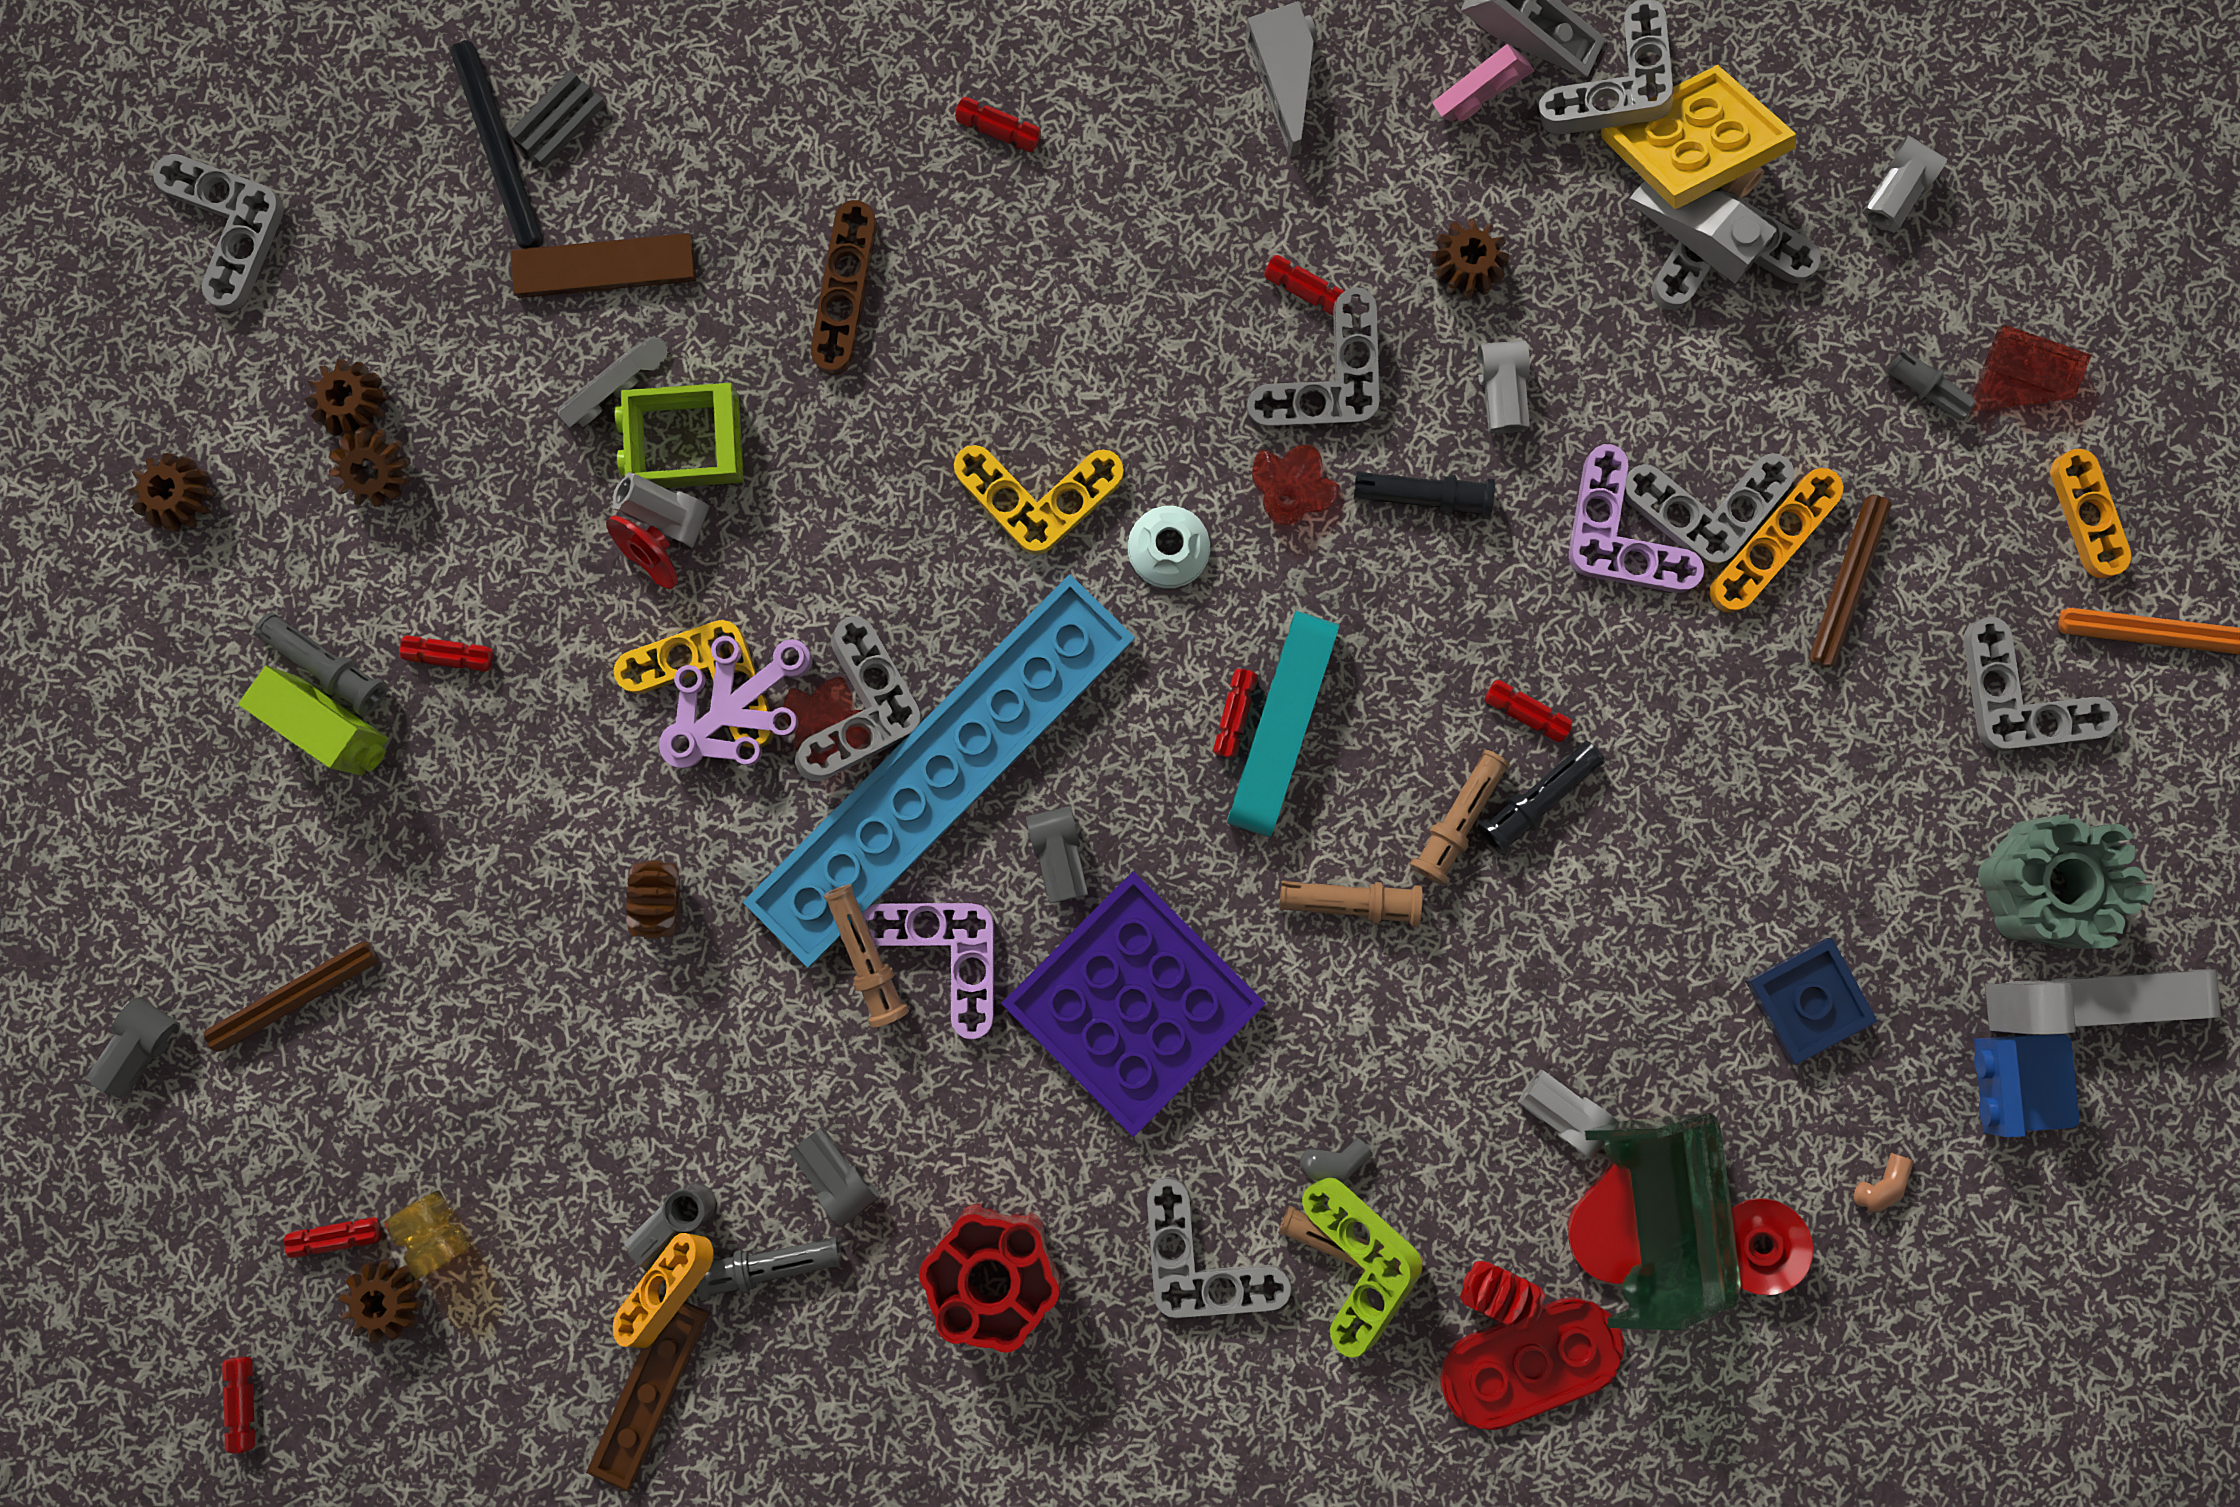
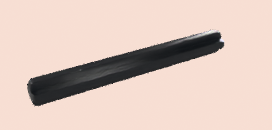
M468 40L455 43L451 46L450 53L517 245L521 249L540 247L543 244V238L477 49Z

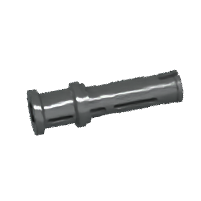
M273 612L264 615L257 623L256 628L258 630L254 631L255 637L271 645L285 657L313 674L320 680V684L326 693L330 695L338 694L354 705V712L363 717L369 715L384 699L388 689L387 683L379 678L372 679L357 669L356 662L351 658L337 657Z
M833 1236L825 1240L789 1246L750 1255L748 1251L738 1250L734 1252L733 1257L714 1260L709 1271L696 1287L699 1298L702 1302L710 1301L711 1296L734 1290H740L742 1294L748 1293L751 1289H754L756 1283L831 1267H841L842 1258L838 1238Z

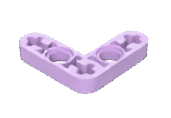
M1603 444L1596 447L1588 455L1583 466L1569 548V562L1572 568L1577 573L1588 577L1674 593H1684L1694 588L1702 580L1704 574L1702 560L1695 552L1617 536L1628 473V458L1625 452L1615 445ZM1605 455L1610 457L1611 465L1617 466V470L1612 471L1608 475L1605 488L1614 487V493L1604 488L1590 489V484L1597 486L1601 482L1602 468L1595 466V462H1600ZM1592 499L1605 501L1610 508L1608 520L1605 522L1592 521L1586 512L1588 501ZM1592 543L1595 544V552L1610 555L1613 552V546L1618 547L1619 550L1614 558V571L1608 570L1611 560L1597 559L1592 566L1587 565V557L1580 555V550H1584ZM1637 551L1645 556L1647 569L1644 574L1633 575L1626 570L1624 566L1626 553ZM1658 555L1664 557L1660 563L1663 566L1672 567L1678 564L1680 560L1685 561V569L1692 571V576L1686 577L1681 583L1677 581L1676 573L1663 570L1659 573V579H1655L1653 576L1659 565Z
M973 903L875 904L869 906L862 913L867 925L868 920L876 919L877 912L884 911V917L887 920H901L899 911L908 910L905 920L908 939H899L901 929L885 930L884 938H877L876 931L869 929L875 945L951 946L952 1027L957 1034L967 1039L980 1038L988 1033L994 1020V920L989 910L982 905ZM924 911H931L936 914L940 922L938 932L931 938H922L914 930L915 918ZM945 911H955L952 920H966L969 917L970 911H977L978 919L985 920L986 927L985 929L978 930L976 938H969L968 930L952 929L955 938L945 939L948 928ZM971 957L980 959L986 967L984 979L976 985L964 982L959 972L963 961ZM959 989L968 992L987 990V999L977 998L976 1003L977 1012L985 1013L986 1020L977 1024L976 1031L974 1032L968 1031L967 1023L960 1022V1013H965L969 1009V998L959 1000Z

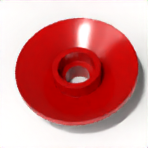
M615 515L606 521L607 530L621 552L628 559L645 569L656 584L666 589H673L678 584L675 568L665 551L670 546V543L657 528L649 526L644 530L632 521Z
M1754 1198L1736 1204L1722 1217L1715 1233V1254L1722 1271L1738 1287L1754 1294L1775 1295L1792 1289L1806 1276L1812 1263L1813 1241L1805 1221L1791 1207L1773 1199ZM1762 1235L1769 1237L1773 1242L1772 1249L1768 1252L1758 1251L1754 1246V1241L1757 1237Z

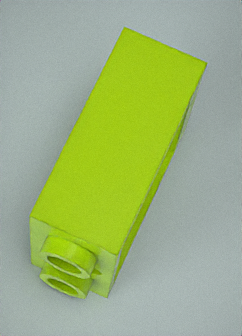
M732 383L621 390V405H616L615 407L616 427L619 433H623L624 450H618L617 466L621 478L625 477L628 472L635 473L663 488L744 483L739 394ZM714 407L717 467L646 472L643 412Z
M265 665L237 704L331 769L363 776L365 771L370 772L374 770L385 756L386 750L383 746L389 739L387 736L301 677Z

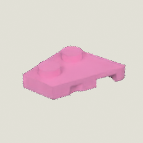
M1506 44L1432 103L1441 117L1451 122L1456 119L1461 122L1474 115L1482 107V103L1535 72V70L1524 55Z

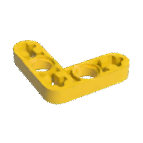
M977 445L967 446L959 451L954 461L956 477L965 489L1023 550L1035 555L1044 554L1051 550L1119 487L1124 475L1123 464L1118 455L1109 450H1097L1088 455L1045 496L1036 502L984 447ZM968 458L975 462L983 458L985 460L982 465L983 470L991 480H993L996 473L1002 476V478L992 482L983 495L978 491L985 487L980 477L975 473L968 477L964 475L967 471L965 461ZM1099 462L1102 466H1105L1110 462L1114 465L1111 469L1113 479L1108 482L1105 478H1100L1093 484L1092 491L1098 494L1091 498L1085 486L1075 480L1082 476L1085 483H1087L1095 475V468L1093 466L1095 463ZM1001 489H1011L1019 497L1018 505L1010 512H1001L993 505V497ZM1065 491L1077 492L1083 499L1082 508L1075 514H1064L1057 507V499ZM1028 505L1033 511L1026 513V516L1032 524L1037 527L1042 523L1047 525L1044 531L1047 539L1043 543L1037 539L1032 540L1030 543L1026 541L1029 533L1027 527L1020 520L1015 527L1009 524V522L1019 518Z
M725 620L713 621L628 651L618 658L613 670L616 682L626 691L635 694L652 691L675 682L674 677L677 670L671 668L668 662V655L675 646L686 645L692 651V660L689 665L697 667L702 672L710 670L714 682L716 660L711 654V643L718 638L717 632L723 630L728 636L734 635L735 640L741 646V655L744 662L735 664L734 673H746L749 679H751L757 672L742 631L733 623ZM729 643V650L732 656L734 653V646L733 644ZM719 649L720 658L725 659L724 653ZM657 652L658 663L665 672L664 676L659 677V671L652 669L641 674L643 682L639 684L631 678H625V673L631 671V662L636 661L641 666L654 664L656 662L651 657V654ZM688 672L684 675L683 679L697 674L695 672ZM764 693L757 698L758 706H749L750 710L770 712ZM729 726L735 740L741 737H751L749 734H741V728ZM758 730L759 737L755 740L763 747L772 739L774 732ZM745 743L742 745L747 748L755 749L752 743Z

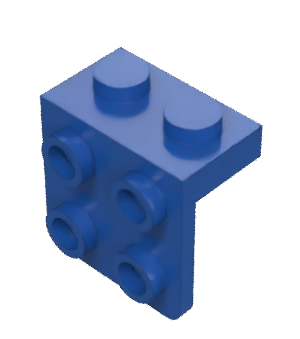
M2041 1034L1974 1039V1065L1978 1075L1979 1114L1983 1133L2002 1137L2025 1136V1131L2067 1129L2078 1125L2080 1118L2072 1041L2066 1034Z

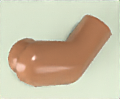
M1891 1153L1882 1180L1875 1185L1865 1181L1857 1184L1853 1197L1855 1203L1860 1207H1867L1868 1212L1880 1213L1900 1201L1904 1196L1914 1160Z

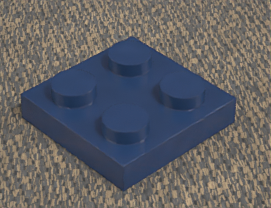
M1825 938L1745 980L1790 1064L1796 1065L1878 1021L1833 938Z

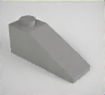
M1465 0L1460 10L1492 36L1583 78L1588 77L1606 39L1560 0Z
M1299 1L1247 18L1245 33L1247 43L1290 158L1297 156L1300 149L1313 44L1317 42V32L1313 19L1310 15L1304 16Z
M1644 180L1628 200L1630 204L1735 284L1764 251L1777 229L1740 201L1715 190L1675 210Z

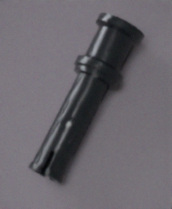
M1357 470L1353 500L1364 499L1439 507V512H1443V515L1451 516L1453 511L1481 514L1482 519L1490 520L1495 494V479H1487L1485 483L1457 480L1456 475L1449 474L1448 476H1443V480L1367 473Z
M1584 741L1571 755L1559 763L1523 795L1518 793L1508 798V805L1489 822L1486 820L1481 821L1478 824L1479 831L1498 853L1506 856L1511 852L1510 846L1529 829L1535 831L1541 826L1542 815L1605 763L1604 756L1591 742Z

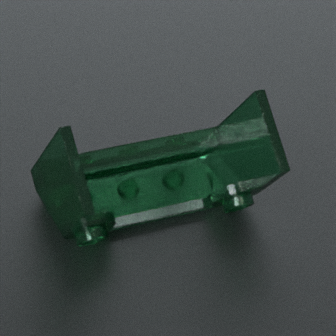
M1699 1113L1618 1121L1585 1130L1586 1140H1605L1607 1155L1619 1169H1630L1642 1262L1633 1266L1623 1281V1295L1626 1302L1629 1303V1309L1608 1317V1328L1682 1331L1733 1307L1737 1303L1740 1294V1275L1722 1133L1715 1115L1712 1113Z

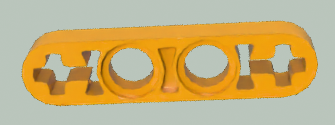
M1827 468L1814 469L1794 486L1713 580L1709 595L1711 602L1717 609L1727 613H1734L1752 603L1841 499L1844 486L1842 479L1836 472ZM1823 480L1828 485L1825 493L1829 498L1826 496L1819 498L1810 508L1802 504L1815 490L1811 482L1817 484ZM1791 512L1800 518L1802 527L1798 535L1790 536L1780 529L1779 518L1782 513ZM1754 546H1764L1771 552L1773 561L1769 569L1761 570L1754 567L1751 563L1750 551ZM1737 564H1739L1742 570L1736 568ZM1743 573L1751 577L1738 590V594L1742 597L1741 600L1738 598H1734L1731 601L1725 599L1724 595L1727 589L1722 585L1723 583L1730 585L1738 580Z

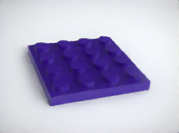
M1132 871L1001 1004L1135 1137L1266 1003Z

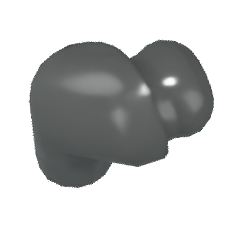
M1356 1138L1341 1153L1309 1149L1301 1156L1300 1166L1311 1179L1319 1181L1325 1178H1335L1343 1183L1372 1157L1373 1153L1361 1139Z

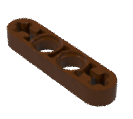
M850 200L843 203L836 212L811 342V356L819 370L828 375H838L845 372L853 361L877 232V221L872 208L859 200ZM855 213H860L863 221L867 223V226L862 225L858 227L856 235L858 245H865L863 249L850 243L851 230L849 225L845 223V220H853ZM845 256L856 257L861 262L859 272L852 277H843L836 272L838 261ZM837 299L848 300L853 305L851 315L843 321H836L828 316L830 304ZM824 327L839 332L837 346L844 354L843 356H835L833 363H827L825 355L821 353L822 349L827 350L830 348L832 341L831 332L824 331ZM849 331L847 336L840 332Z

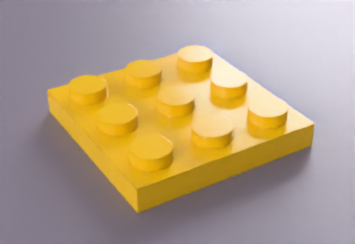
M1719 65L1674 86L1673 107L1663 118L1649 122L1601 128V138L1675 210L1796 149V133ZM1657 96L1649 99L1648 101L1657 100Z

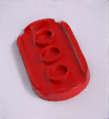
M1682 1117L1662 1118L1644 1126L1571 1211L1567 1229L1568 1243L1571 1254L1577 1264L1596 1279L1613 1284L1632 1282L1647 1274L1712 1200L1721 1187L1725 1175V1158L1721 1145L1714 1134L1699 1122Z
M1568 1297L1541 1306L1543 1307L1538 1321L1535 1320L1529 1332H1520L1502 1323H1497L1469 1334L1457 1341L1444 1358L1440 1375L1443 1397L1451 1411L1469 1425L1485 1430H1499L1598 1392L1611 1383L1617 1374L1616 1370L1619 1367L1620 1360L1622 1361L1624 1339L1618 1323L1610 1313L1593 1301Z

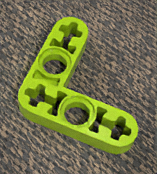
M1325 1178L1310 1185L1304 1191L1302 1205L1309 1219L1365 1269V1272L1330 1327V1337L1335 1348L1344 1356L1354 1358L1362 1355L1377 1343L1419 1279L1422 1272V1260L1419 1253L1408 1241L1342 1182L1335 1178ZM1324 1193L1330 1198L1327 1203L1330 1208L1329 1210L1323 1205L1326 1199L1323 1195ZM1346 1211L1348 1213V1216H1346L1342 1221H1340V1219L1345 1216L1343 1212ZM1354 1222H1360L1368 1229L1370 1234L1369 1245L1362 1244L1355 1237L1353 1232ZM1384 1245V1248L1378 1252L1381 1255L1377 1256L1375 1251ZM1394 1258H1397L1401 1262V1265L1399 1266V1271L1401 1272L1400 1274L1397 1273L1394 1269L1396 1265V1261L1394 1260ZM1368 1288L1375 1289L1383 1297V1311L1376 1310L1369 1303L1367 1298ZM1361 1319L1366 1323L1358 1329L1355 1335L1357 1340H1355L1351 1335L1353 1332L1351 1325Z

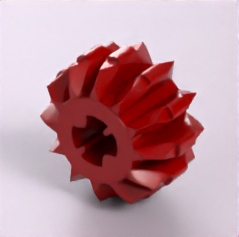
M1474 1262L1471 1271L1467 1272L1462 1285L1464 1287L1460 1294V1299L1464 1305L1517 1331H1531L1535 1320L1538 1321L1543 1310L1541 1306L1546 1295L1538 1285L1489 1262Z

